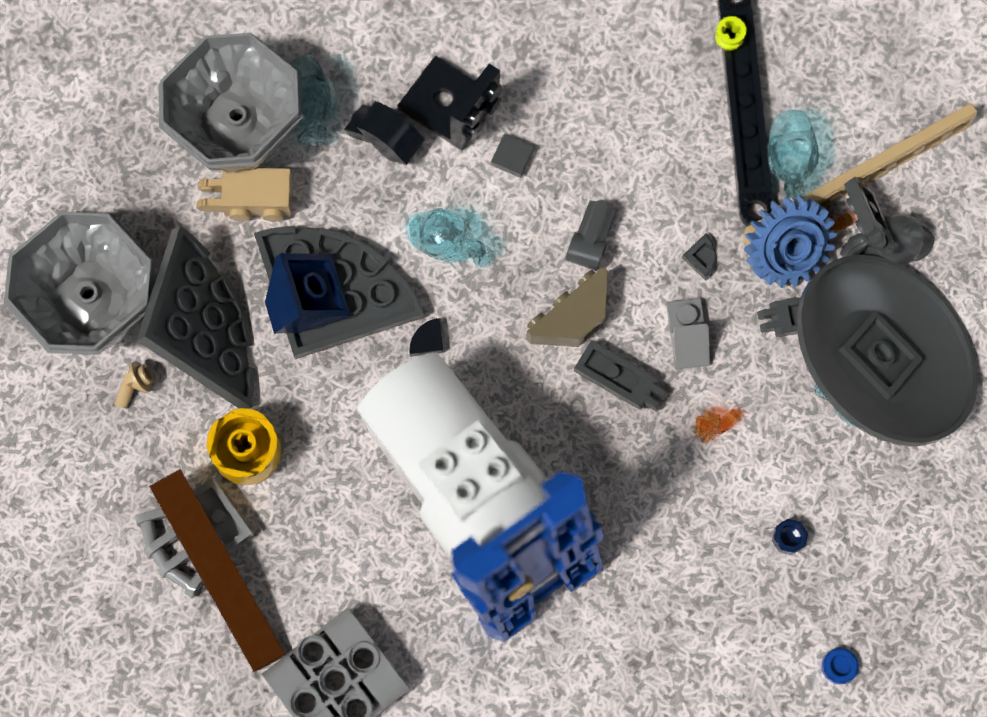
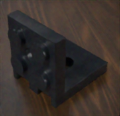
M435 55L398 103L397 108L463 151L469 139L471 141L474 140L480 132L487 114L492 115L501 102L500 90L502 85L500 84V70L489 63L478 79L474 81ZM441 92L450 94L453 100L448 106L441 107L434 102V97Z

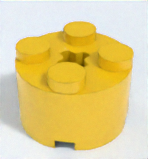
M239 408L229 411L230 413L218 418L208 432L206 445L212 463L224 478L235 484L253 485L265 481L275 471L281 458V443L273 425L263 414L252 409ZM246 441H248L251 448L241 453L238 446H244Z

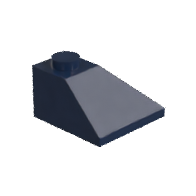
M280 253L276 256L265 299L274 334L302 333L350 317L331 254Z

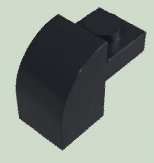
M377 101L372 106L362 104L353 113L350 122L344 128L346 133L354 139L371 143L386 159L404 165L409 163L425 140L407 119L392 108Z

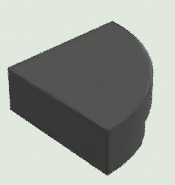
M706 233L682 255V259L705 281L709 278L714 269L716 257L714 244Z

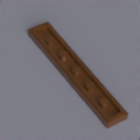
M181 469L150 485L149 487L253 672L285 655Z

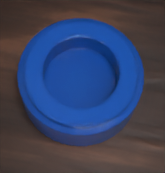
M836 648L824 656L821 668L828 681L841 685L852 681L856 677L859 665L857 658L851 651L844 648Z

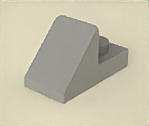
M701 299L667 302L666 308L675 369L709 366V325L704 323Z

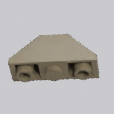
M603 266L596 273L593 270L587 272L578 281L579 287L571 294L568 291L561 294L553 302L554 308L546 315L539 313L527 325L529 329L527 330L526 340L530 344L579 347L604 325L606 316L608 278L606 268Z

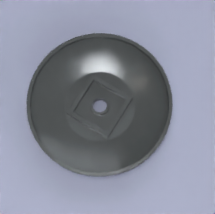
M851 255L836 259L825 265L807 283L797 312V332L800 349L805 364L817 387L845 419L879 440L901 446H924L936 443L952 434L965 422L972 410L977 394V365L973 347L962 322L953 308L929 282L909 268L899 263L891 262L886 258L872 255ZM874 350L881 353L883 361L877 358Z

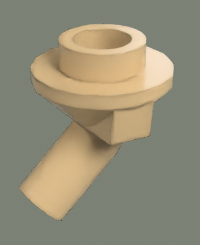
M138 361L130 364L128 373L123 375L124 380L114 405L127 409L134 389L143 393L151 392L154 376L147 365H142Z

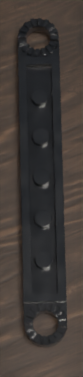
M717 0L719 22L725 17L732 16L741 19L746 27V35L742 45L734 50L722 48L738 211L740 220L748 227L751 225V221L762 219H754V217L751 218V215H748L747 207L749 205L759 204L767 213L772 211V186L751 0H742L737 4L728 3V0ZM726 28L725 34H728L730 39H735L736 33H733L731 28Z

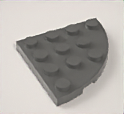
M180 225L171 231L136 341L237 408L251 407L254 393L255 368L249 367L246 347L253 346V341L244 309L225 273L220 275L213 263L208 259L210 252Z
M286 226L254 232L269 281L275 258L280 253L331 254L350 317L302 333H286L295 359L424 318L420 303L406 279L399 274L384 256L361 241L324 228L316 230Z

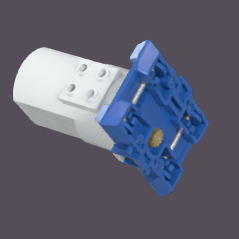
M437 352L418 356L395 368L383 377L362 399L357 410L371 437L422 503L420 518L452 560L455 572L451 576L456 586L478 614L479 622L487 636L501 642L507 641L536 619V613L533 609L536 604L563 585L570 592L575 591L603 570L598 543L604 539L601 526L595 520V514L588 508L583 482L580 477L560 471L548 480L520 443L505 439Z

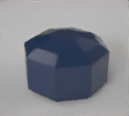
M786 519L774 528L772 542L779 552L793 555L806 546L808 532L801 522Z

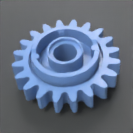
M797 195L793 202L789 197L784 196L781 207L772 201V211L770 213L764 210L759 211L760 216L763 218L761 222L751 221L750 224L756 231L745 234V237L752 244L744 247V251L750 256L746 261L753 268L752 271L760 279L763 278L769 285L775 282L780 288L785 286L787 280L794 287L797 286L798 277L800 276L805 281H810L809 271L813 270L817 273L821 270L818 266L820 261H830L824 253L825 251L835 249V246L828 240L837 236V233L831 229L835 222L828 216L829 212L811 198L806 201L802 196Z

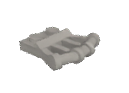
M211 478L193 491L228 554L254 536L214 478ZM158 508L137 514L135 516L136 524L141 526L146 556L149 559H154L159 567L157 571L162 578H168L185 589L184 593L194 598L201 589L203 581L197 572L191 577L179 569L181 565L190 560L185 549L171 559L164 549L178 539L173 528L161 537H157L154 522L166 518L162 509Z

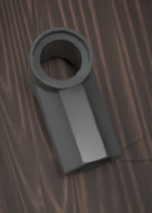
M589 200L579 230L574 233L565 261L594 271L598 270L601 256H603L607 245L605 241L615 218L616 209L612 208L608 203L599 200Z

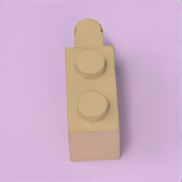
M251 168L232 173L223 171L222 179H202L198 182L197 189L203 192L221 193V199H199L196 209L200 211L223 212L225 216H229L234 221H247L250 219V216H263V219L266 221L278 222L282 221L283 217L292 216L293 177L290 169Z

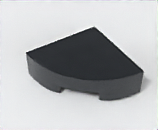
M440 318L429 320L416 330L410 342V357L432 352L444 353Z

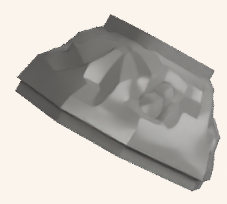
M251 33L205 36L159 83V128L210 170H223L227 173H232L262 165L284 144L286 139L298 128L303 120L302 73Z
M61 212L9 255L4 304L48 353L99 355L121 341L144 318L154 287L156 261L111 213ZM94 292L90 299H84L88 293Z

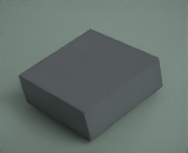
M504 133L491 160V166L521 178L534 151V146Z

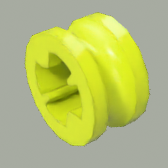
M732 16L723 18L717 25L715 32L716 43L725 50L739 48L746 35L744 22ZM726 28H731L732 32L736 33L735 39H730L729 35L725 34Z

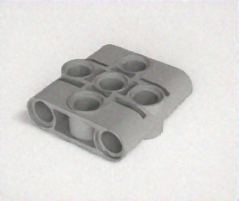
M348 608L313 635L303 638L296 648L262 673L267 683L292 717H335L329 710L332 706L341 717H349L347 710L354 701H362L366 704L367 712L364 717H376L410 690ZM326 632L342 654L337 657L321 635ZM313 644L321 645L324 649L323 657L317 662H308L305 658L306 649ZM367 650L373 653L374 661L370 667L360 669L355 665V657L359 652ZM294 656L298 658L311 676L309 680L306 679L291 658ZM334 672L342 673L345 677V684L338 691H330L326 686L328 676ZM362 683L366 685L380 704L378 708H375L359 685ZM307 694L313 695L316 699L315 709L308 714L300 713L298 710L299 699Z

